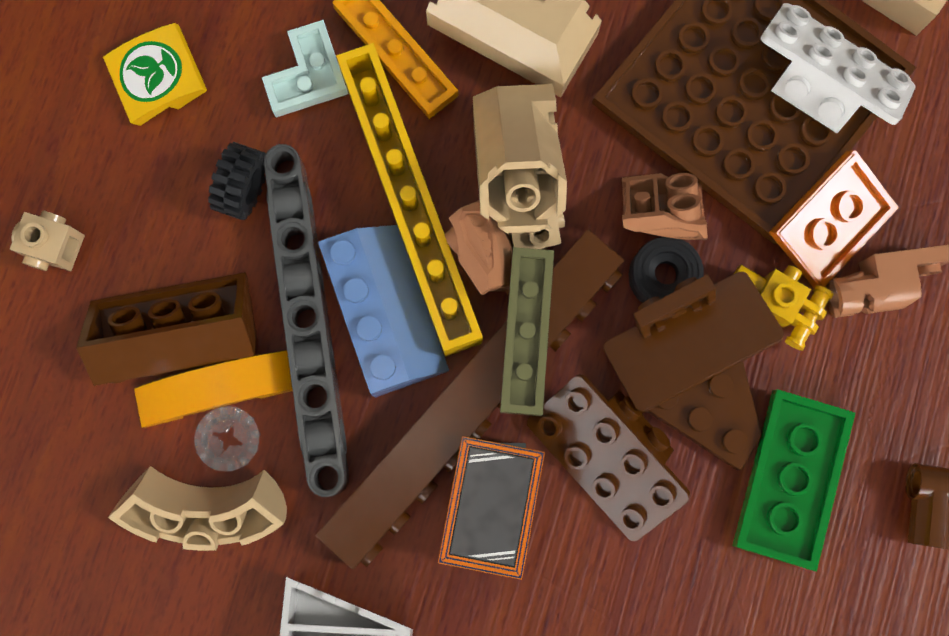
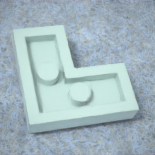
M324 20L287 31L298 66L262 77L275 117L277 118L347 95L348 91Z

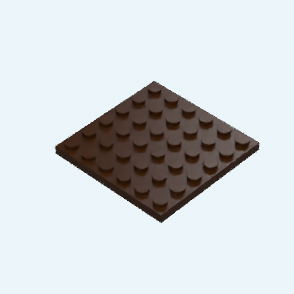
M675 0L593 97L592 104L681 173L695 175L704 191L770 242L776 244L777 242L769 233L773 227L846 151L852 150L878 117L860 105L841 130L836 133L771 91L792 61L764 44L760 37L782 5L789 3L803 7L816 21L824 26L836 28L843 34L846 40L857 47L871 50L878 60L892 69L897 68L904 71L909 77L917 67L826 0Z

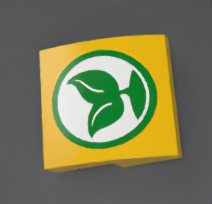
M176 23L142 34L103 56L129 121L132 124L141 126L168 107L179 110L207 91L180 26Z

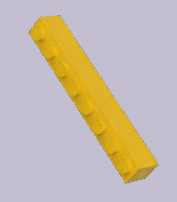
M374 43L336 55L343 79L445 357L482 344V333L445 238Z

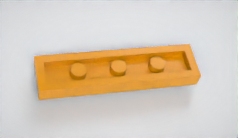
M334 0L332 2L336 12L365 45L374 43L381 64L428 119L432 118L459 96L458 89L380 0Z

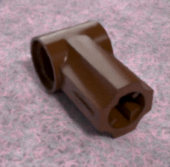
M914 463L909 468L906 477V493L912 500L908 543L949 550V468Z

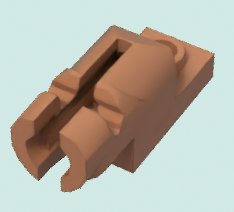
M949 245L874 254L859 262V272L842 278H834L827 284V289L834 293L833 298L828 301V308L832 317L852 316L860 312L870 314L906 308L921 298L919 277L941 273V266L949 263Z

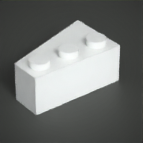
M286 577L280 636H412L413 629Z

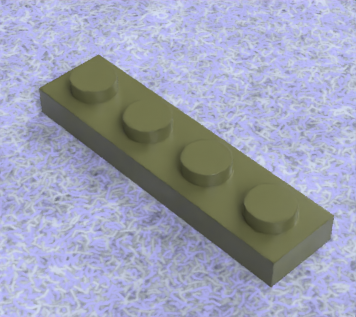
M513 247L500 413L543 415L554 250Z

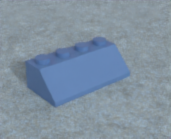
M398 226L356 228L318 241L370 394L376 398L448 372L447 362Z

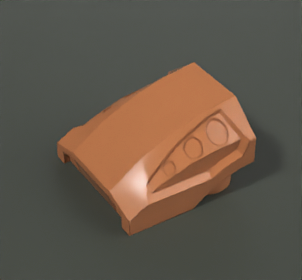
M659 173L622 178L623 228L667 238L684 240L708 239L707 222L704 216L702 186L698 183L695 175L678 173L668 177Z
M479 200L461 207L449 217L453 227L445 233L448 244L458 254L460 264L481 295L486 294L488 291L506 292L509 295L513 251L509 233L501 230L498 227L497 221L489 216L488 220L480 214Z

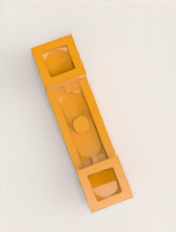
M281 351L188 371L135 388L134 391L141 426L146 428L182 419L186 415L254 398L262 399L290 392L293 389L288 352Z

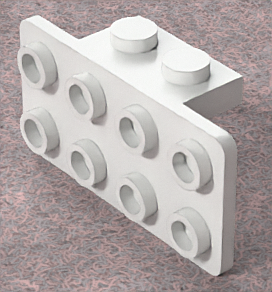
M784 3L760 37L764 44L792 61L771 91L834 132L838 133L860 105L892 125H896L902 119L915 90V84L911 81L909 75L900 69H892L878 60L871 50L857 47L846 40L843 34L836 28L824 26L816 21L803 7Z

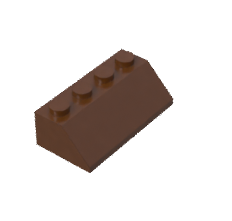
M246 272L90 301L76 349L93 385L121 383L128 379L150 375L159 376L166 372L187 368L196 369L208 364L255 356L256 327Z

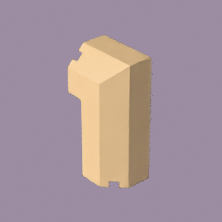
M438 0L437 5L430 1L426 10L427 25L537 85L553 84L555 95L559 97L563 95L596 39L602 22L597 14H595L593 19L588 16L586 12L590 6L585 0Z
M553 84L497 86L473 96L480 214L488 220L489 216L496 220L498 227L505 233L540 232L548 225V219L552 215L557 213L558 217L566 210L567 179L558 137V125L555 123L554 112H557Z

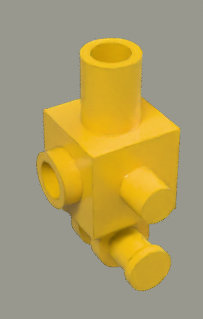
M740 264L733 274L737 272L748 274L781 328L790 324L794 326L791 335L786 337L785 343L797 350L803 351L808 336L810 334L814 335L819 328L815 323L816 320H823L827 312L824 308L827 302L833 298L834 293L823 286L816 285L813 289L814 294L808 300L807 296L811 289L798 282L802 271L798 268L788 265L784 273L775 269L765 277H762Z

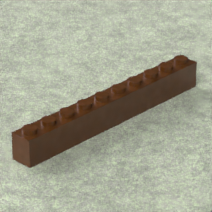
M589 229L553 268L547 350L551 347L556 352L571 335L566 330L569 324L575 318L582 322L597 304L592 298L602 288L608 293L622 277L618 269L624 262V259ZM507 321L317 533L316 537L352 570L361 562L368 567L383 549L378 544L388 531L395 536L410 519L411 516L405 511L416 499L421 504L425 502L438 487L433 479L443 468L449 473L457 465L462 436L480 439L492 425L487 418L497 407L500 409Z

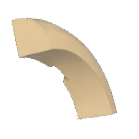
M150 466L128 489L108 518L133 534L155 543L159 538L168 541L183 543V549L209 551L217 550L218 545L240 542L241 546L269 535L285 523L287 505L276 481L265 470L253 478L236 485L209 488L176 481Z

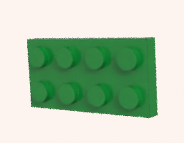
M779 389L772 390L761 433L762 436L759 440L732 546L817 572L855 412Z

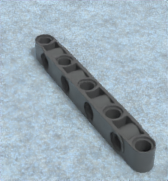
M278 144L267 151L264 158V167L267 182V204L299 441L309 488L318 496L331 497L342 493L349 483V470L346 456V435L313 203L306 169L299 154L293 147L287 144ZM282 162H294V166L289 172L284 174L277 173V168ZM297 234L305 236V241L299 249H287V242L292 236ZM305 310L315 311L316 319L310 327L300 328L297 324L299 315ZM317 387H323L327 393L325 404L319 408H312L308 402L310 391ZM328 466L333 467L338 473V483L331 490L323 488L319 482L320 472Z

